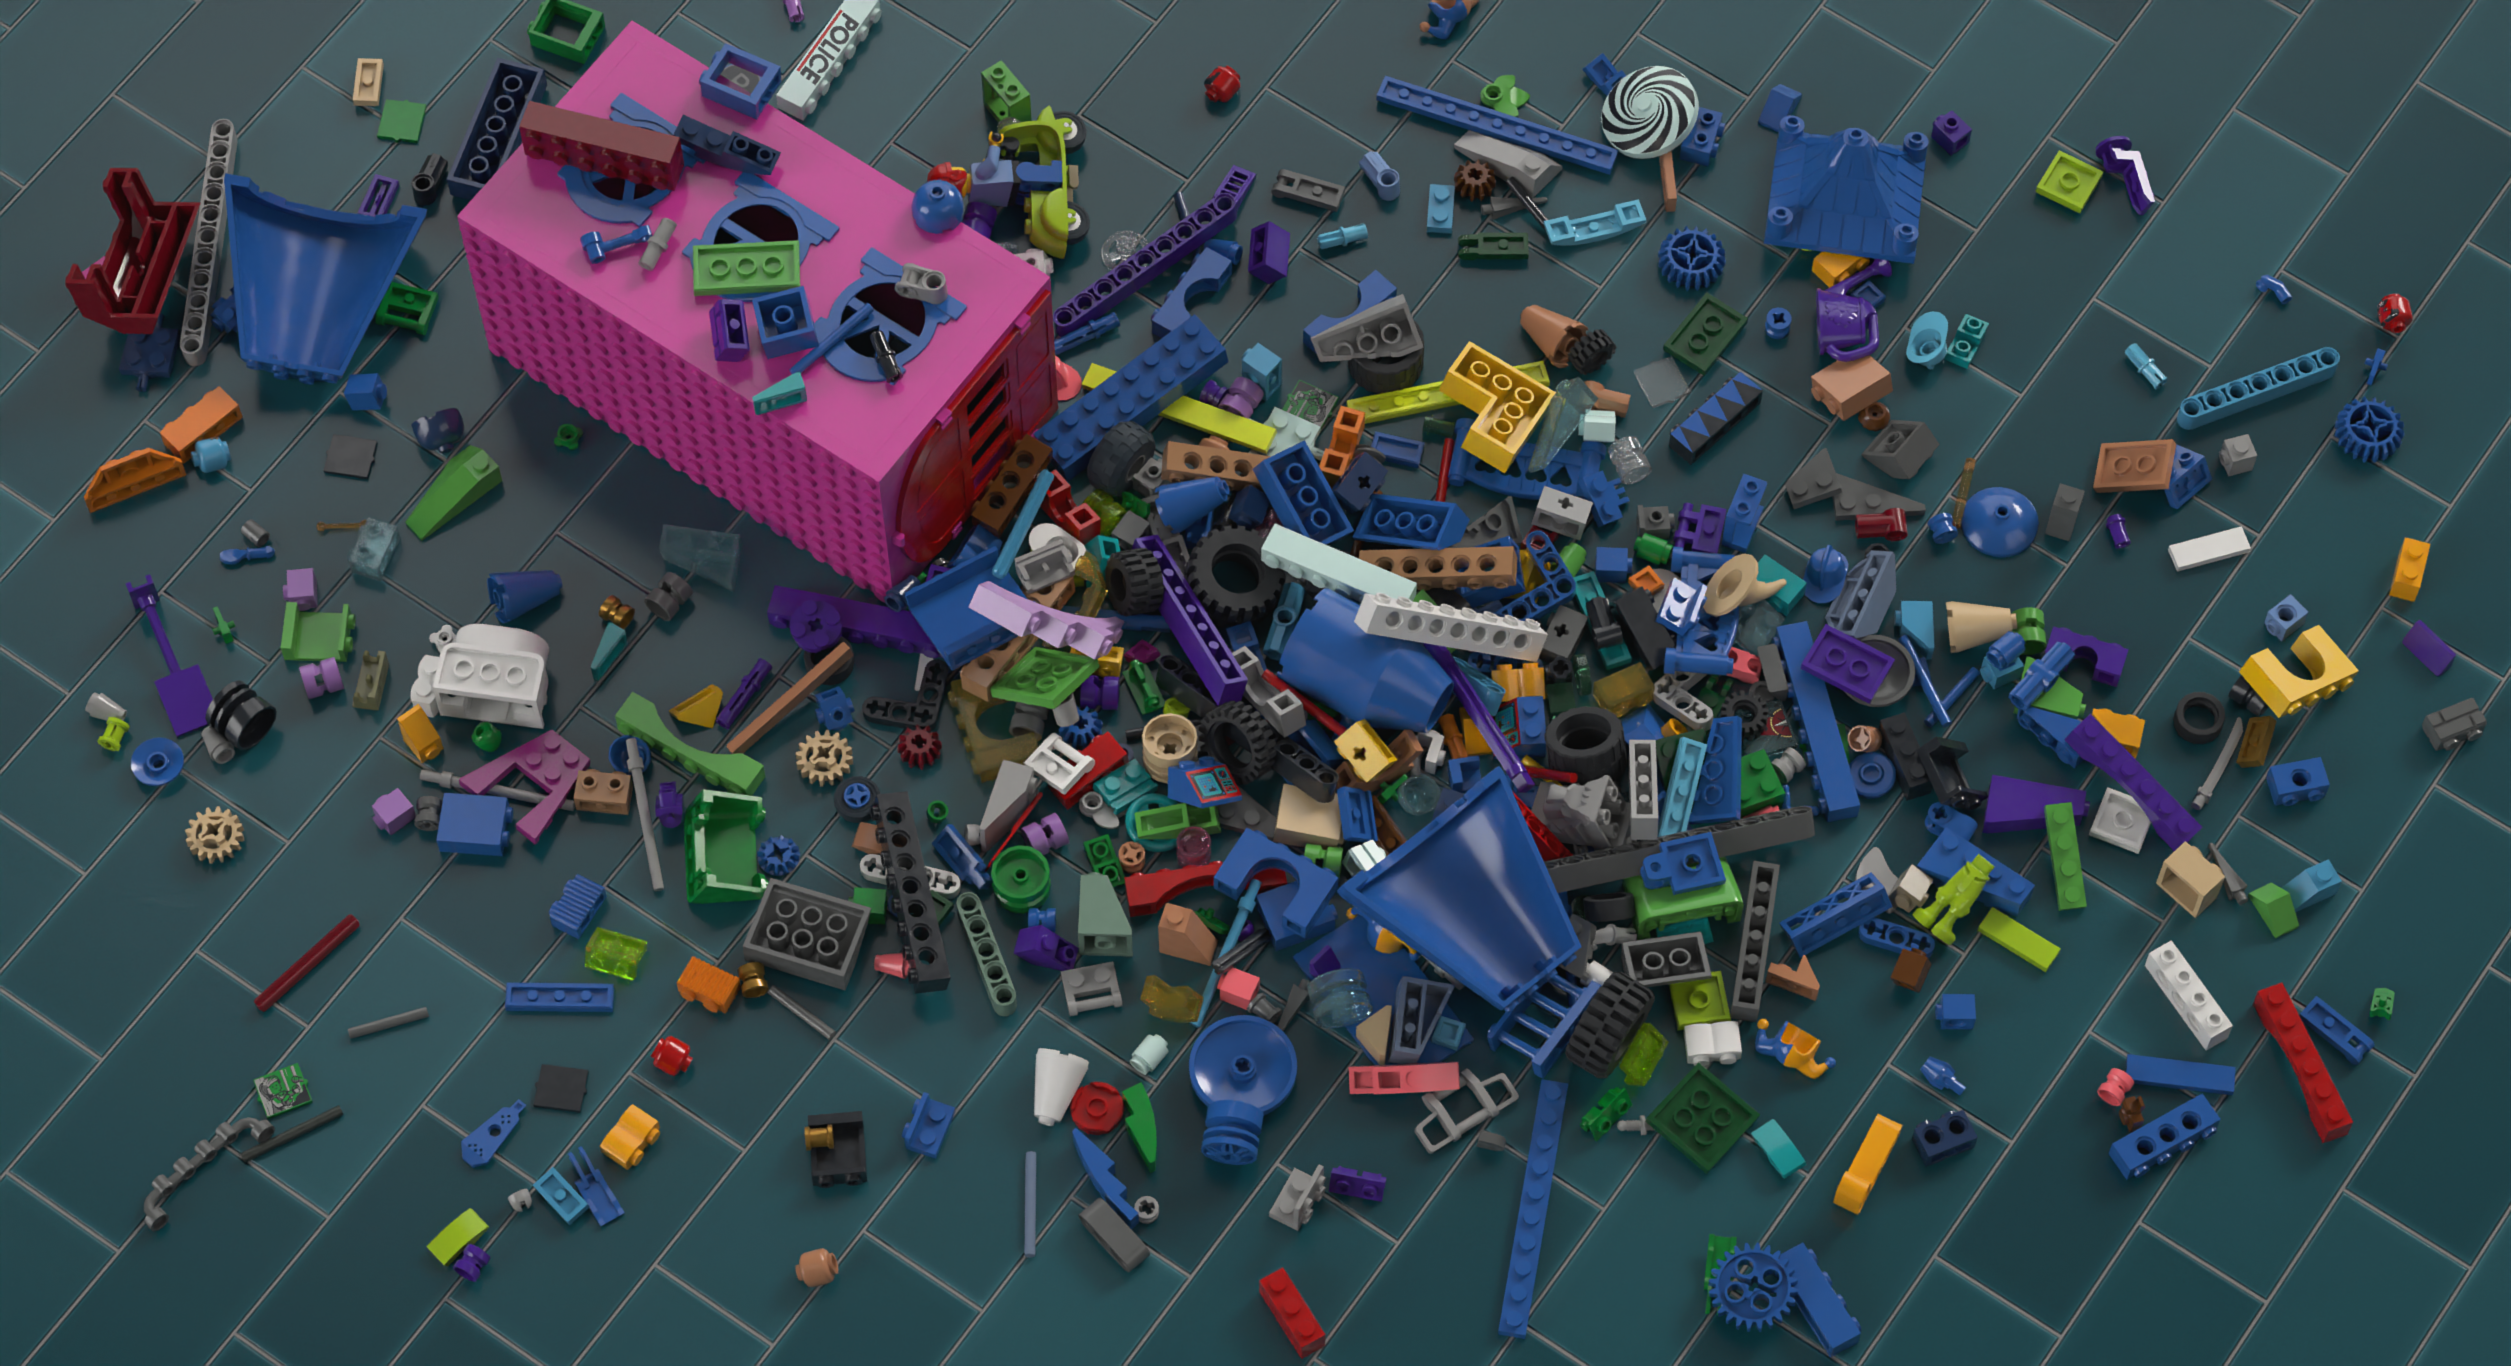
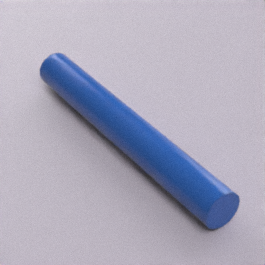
M1972 667L1941 701L1946 711L1980 674L1975 667ZM1934 710L1924 720L1925 725L1930 728L1939 720Z

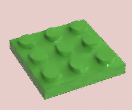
M1034 647L990 688L992 697L1055 709L1099 668L1098 659L1094 660L1089 656Z

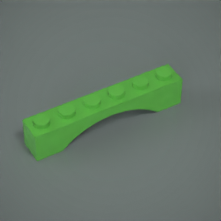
M634 692L630 694L615 715L617 728L621 733L640 738L646 742L649 749L655 748L661 751V754L668 760H676L682 763L689 772L694 774L698 772L705 776V779L712 785L718 786L719 784L726 788L728 793L752 796L766 777L764 765L743 753L713 754L686 745L665 727L654 703Z

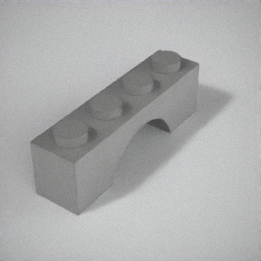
M1246 646L1233 652L1234 658L1248 679L1243 696L1283 737L1306 726L1303 703L1289 689L1280 693L1275 687L1261 678L1264 670L1260 660Z

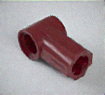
M1890 508L1882 514L1856 515L1855 531L1857 538L1885 537L1888 541H1900L1907 538L1905 510Z

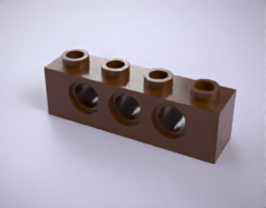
M1027 433L1022 441L1020 439L1016 441L1011 451L1013 453L1008 461L1005 459L998 469L999 475L995 481L991 480L984 490L985 496L981 502L977 500L970 511V514H972V525L980 524L998 539L1031 492L1040 472L1045 470L1053 459V448ZM1020 462H1028L1030 466L1020 468L1018 464ZM1014 482L1016 486L1009 489L1004 484ZM995 502H999L1003 505L999 509H993L990 507V505Z

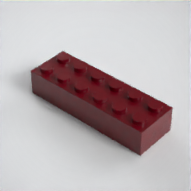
M529 101L519 125L525 155L533 159H545L561 166L570 165L586 172L594 171L610 178L619 177L635 184L643 183L652 185L659 190L668 189L675 191L684 168L680 137L533 101Z

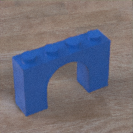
M1246 828L1215 874L1214 889L1237 901L1249 881L1258 872L1272 868L1288 872L1297 881L1299 890L1282 915V926L1306 938L1337 891L1338 877L1332 870L1316 866L1308 857L1294 854L1286 845L1274 843L1264 833Z

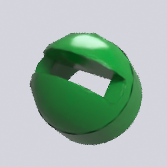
M939 800L931 802L926 810L927 818L933 823L943 822L948 815L947 805ZM935 808L939 809L937 817L933 816Z

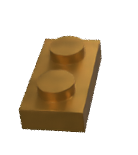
M2272 716L2249 719L2236 762L2242 768L2264 765L2277 722Z

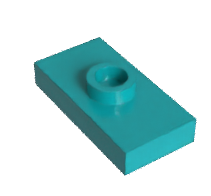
M1708 917L1665 925L1664 931H1658V927L1655 928L1657 937L1701 932L1704 944L1714 942Z

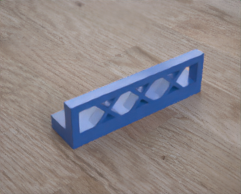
M1871 872L1779 922L1781 929L1790 938L1796 954L1801 958L1803 955L1812 952L1892 908V904L1885 887ZM1870 883L1874 885L1873 887L1867 890H1861L1863 887L1869 885ZM1843 898H1849V900L1843 903H1838ZM1821 910L1826 911L1820 916H1815V914ZM1798 923H1803L1800 927L1794 930H1791L1790 928Z

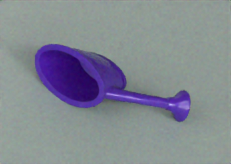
M1874 259V262L1868 268L1824 291L1821 288L1816 289L1817 334L1820 356L1828 353L1833 359L1849 362L1869 356L1877 350L1879 346L1878 315L1875 308L1863 297L1847 296L1846 292L1873 275L1890 277L1892 275V267L1889 260ZM1867 329H1868V332H1869V344H1868V345H1866V346H1864V347H1861V348H1858V349H1855V350H1852V351H1848V352H1843V351H1840V350H1839V349H1842V348H1846V347H1850V346H1854V345H1858V344H1861V345L1865 344V343H1866V331H1867Z

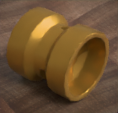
M614 595L609 596L599 610L601 618L606 621H612L613 624L622 629H625L630 624L635 614L633 607L628 604L623 605L621 600Z
M751 962L738 968L739 979L743 981L741 989L744 997L756 998L765 995L769 991L767 981L763 978L765 970L762 963Z

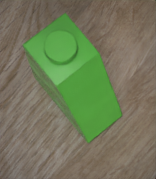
M2031 657L2026 658L2021 680L2035 659ZM2059 677L2053 687L2047 693L2043 692L2032 703L2031 707L2077 720L2083 719L2086 704L2081 703L2083 693ZM2014 707V714L2018 713V708Z

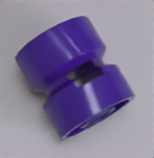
M982 202L968 203L962 223L990 239L992 228L996 222L997 211L990 205Z
M1090 675L1081 684L1080 707L1084 709L1088 706L1089 709H1096L1097 706H1101L1103 710L1117 711L1120 678L1105 676L1100 680L1097 675Z

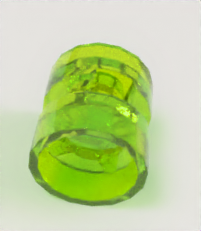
M1101 488L1093 491L1083 501L1101 518L1100 532L1104 536H1110L1127 513L1119 503H1114V498Z

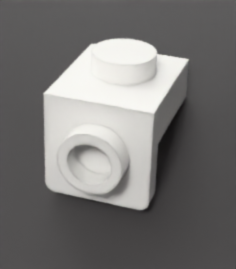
M1430 730L1428 733L1418 732L1420 745L1429 748L1425 760V772L1435 774L1437 766L1443 765L1446 751L1443 750L1444 736L1434 730Z

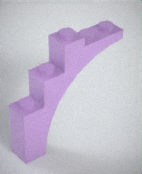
M990 581L978 585L969 605V608L1021 637L1033 634L1057 648L1069 645L1094 660L1104 655L1106 656L1113 644H1116L1123 634L1121 628L1124 621L1116 616L1092 618L1062 612L1025 599Z

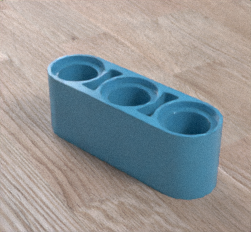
M1453 657L1490 715L1495 716L1506 692L1505 689L1467 662Z

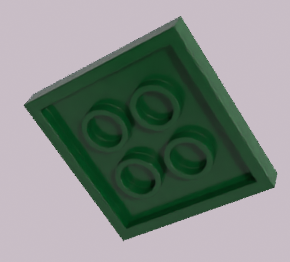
M1698 1062L1653 1110L1645 1122L1708 1174L1757 1121L1760 1114Z

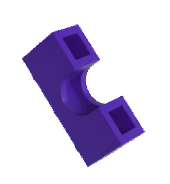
M2053 626L2045 654L2057 641L2064 642L2071 647L2075 654L2074 659L2085 658L2093 664L2094 674L2092 680L2117 687L2129 649L2123 648L2117 643L2100 641L2091 635L2083 636L2074 633L2068 628Z

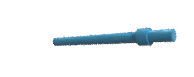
M1252 879L1245 896L1241 897L1237 906L1239 909L1219 957L1235 947L1249 913H1252L1256 902L1254 900L1262 884L1260 881ZM1214 969L1190 1023L1197 1028H1200L1222 975L1216 974Z

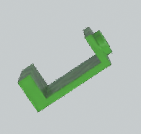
M286 602L281 651L284 660L322 661L335 657L336 662H347L348 652L351 653L353 649V638L350 637V631L355 629L356 624L355 614L351 613L349 604H343L342 613L300 612L297 602Z

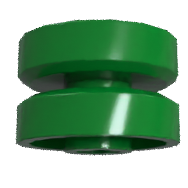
M1018 845L1001 852L993 862L991 871L992 888L995 899L1004 909L1012 913L1024 914L1029 913V908H1039L1044 905L1050 894L1051 880L1047 859L1040 851L1030 846Z

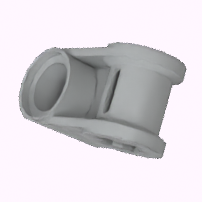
M913 263L903 265V275L900 282H897L894 287L899 295L931 304H940L947 299V284L942 272L920 267Z

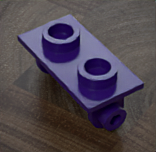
M1342 1166L1338 1168L1333 1167L1329 1192L1382 1202L1387 1177H1382L1380 1173L1375 1174L1363 1171L1362 1176H1357L1358 1170Z

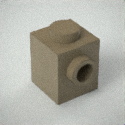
M1911 864L1900 875L1888 897L1898 907L1903 908L1909 913L1916 905L1920 908L1928 899L1929 894L1926 892L1933 879Z

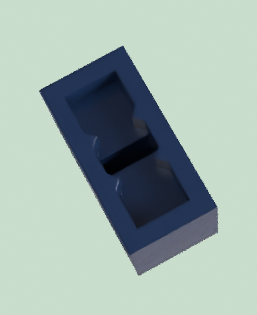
M1964 1109L1958 1112L1954 1110L1946 1112L1940 1119L1933 1122L1926 1120L1919 1123L1914 1129L1912 1141L1926 1167L1975 1148L1978 1139ZM1950 1128H1958L1962 1133L1953 1134ZM1932 1137L1936 1139L1938 1143L1929 1144L1925 1140V1138Z

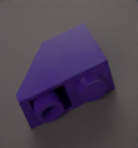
M1038 925L1020 929L1014 954L1032 965L1066 971L1074 968L1079 948L1044 926Z

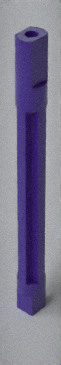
M1423 643L1429 653L1454 682V693L1511 781H1513L1520 793H1527L1535 786V783L1449 650L1445 646Z

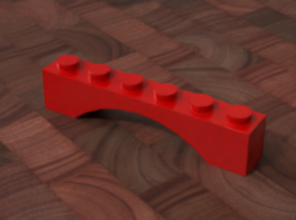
M1213 861L1204 866L1187 865L1177 870L1161 869L1156 871V873H1134L1129 877H1124L1130 917L1157 913L1167 902L1186 891L1204 886H1214V876L1223 862ZM1265 869L1252 877V879L1262 883L1257 895L1287 884L1286 873L1281 869ZM1251 880L1249 881V883L1247 884V886L1245 887L1244 890L1247 891V889H1248V887H1249V885H1250Z
M2281 982L2259 990L2253 1005L2264 1027L2277 1040L2291 1063L2304 1093L2311 1121L2322 1142L2326 1143L2347 1135L2353 1121L2283 983Z

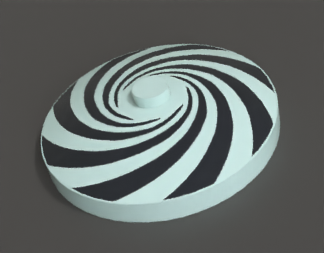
M1651 66L1636 70L1621 79L1608 94L1601 115L1603 131L1612 146L1626 156L1638 159L1661 156L1680 145L1692 131L1698 116V97L1689 80L1675 69L1664 66Z

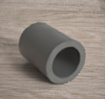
M253 519L245 522L241 528V534L257 547H262L269 540L270 533Z

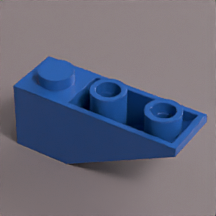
M2031 706L2026 711L2018 709L2016 718L2019 724L2024 729L2032 731L2044 746L2054 750L2062 762L2069 763L2075 769L2084 760L2064 740L2081 721Z

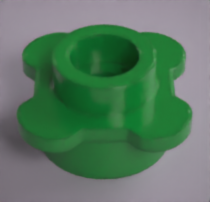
M562 424L559 426L558 437L554 439V443L558 447L565 446L570 450H575L579 446L578 440L583 436V431L572 424Z

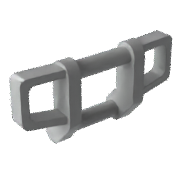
M1466 1068L1460 1072V1088L1465 1085L1470 1088L1483 1106V1109L1457 1125L1454 1124L1439 1101L1458 1089L1428 1092L1422 1096L1423 1102L1432 1114L1415 1128V1134L1428 1153L1436 1152L1451 1141L1456 1142L1462 1137L1463 1133L1487 1118H1494L1499 1115V1111L1519 1098L1517 1091L1504 1073L1480 1082L1469 1069ZM1496 1081H1501L1509 1092L1510 1099L1496 1106L1484 1087ZM1436 1117L1449 1137L1436 1145H1432L1423 1133V1127Z

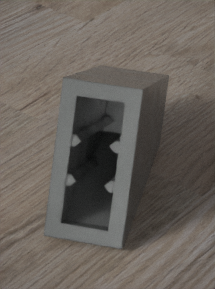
M2059 484L2045 534L2070 542L2084 499V490Z

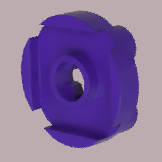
M804 601L794 611L790 620V631L794 641L801 649L811 653H818L828 647L830 649L835 646L841 638L843 631L839 612L834 606L824 601ZM820 621V625L823 628L812 632L810 624Z

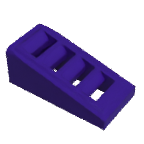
M1233 165L1216 190L1213 198L1221 193L1231 194L1235 199L1238 211L1256 178V174ZM1238 174V175L1243 176V177H1245V178H1247V179H1246V180H1243V179H1241V178L1236 177L1235 175ZM1232 181H1235V182H1237V183H1240V184H1242V187H1241V186H1238V185H1236V184H1233V183H1231V182H1232ZM1228 188H1232V189H1234V190H1237L1238 193H1236V192H1234V191H1231V190H1228ZM1224 207L1221 210H1228L1230 208Z

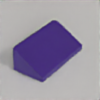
M2421 620L2416 621L2402 641L2436 676H2440L2452 666L2456 657V653Z

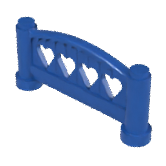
M1460 418L1456 420L1454 432L1457 435L1448 478L1449 483L1454 486H1463L1464 482L1471 481L1494 492L1522 499L1539 500L1544 486L1585 499L1578 480L1599 472L1601 461L1605 459L1607 447L1600 442L1584 441L1582 442L1580 452L1526 443L1515 458L1521 472L1520 477L1503 476L1498 469L1494 473H1488L1486 470L1477 471L1475 465L1481 459L1461 448L1469 429L1476 420ZM1537 463H1540L1547 479L1544 482H1538L1536 479H1526L1525 475ZM1563 467H1565L1572 482L1568 487L1563 486L1561 483L1554 485L1550 481Z
M1673 546L1671 572L1681 573V582L1697 590L1703 584L1701 581L1713 577L1718 569L1735 555L1683 551V547ZM1739 606L1729 613L1717 617L1719 621L1716 622L1718 627L1716 631L1709 630L1700 623H1697L1693 630L1689 628L1682 636L1677 634L1676 648L1666 647L1664 674H1674L1675 671L1725 676L1732 674L1734 659L1729 658L1728 655L1737 633ZM1704 608L1699 610L1697 614L1700 616L1699 621L1712 617ZM1708 637H1715L1718 640L1715 642L1717 650L1709 651L1696 642Z

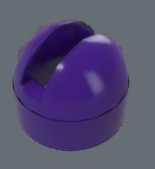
M1248 919L1244 923L1246 927L1238 937L1240 942L1254 933V926Z

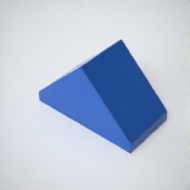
M1782 84L1772 88L1758 124L1778 132L1781 119L1791 116L1802 94Z

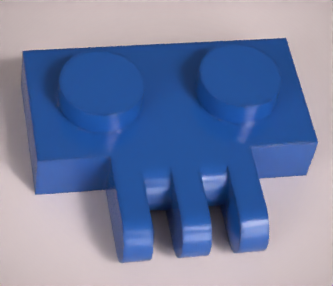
M1602 470L1578 480L1585 499L1593 502L1591 512L1598 528L1623 518L1618 506L1630 500L1628 496L1621 499L1618 496L1626 492L1624 487L1617 490L1614 487L1622 483L1620 478L1607 482Z

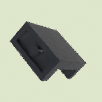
M1936 736L1917 749L1941 804L1974 810L1981 806L1983 800L1988 798L1987 792L1969 787L1958 763V759L1969 752L1964 742Z
M862 1111L808 1115V1126L810 1129L827 1128V1125L832 1124L834 1149H829L828 1146L813 1147L810 1150L813 1186L830 1188L834 1184L845 1183L849 1186H856L862 1182H868Z

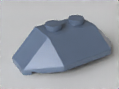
M1871 550L1866 555L1867 558L1859 562L1847 573L1840 595L1832 602L1825 617L1829 626L1855 639L1878 632L1896 593L1895 554L1893 552Z

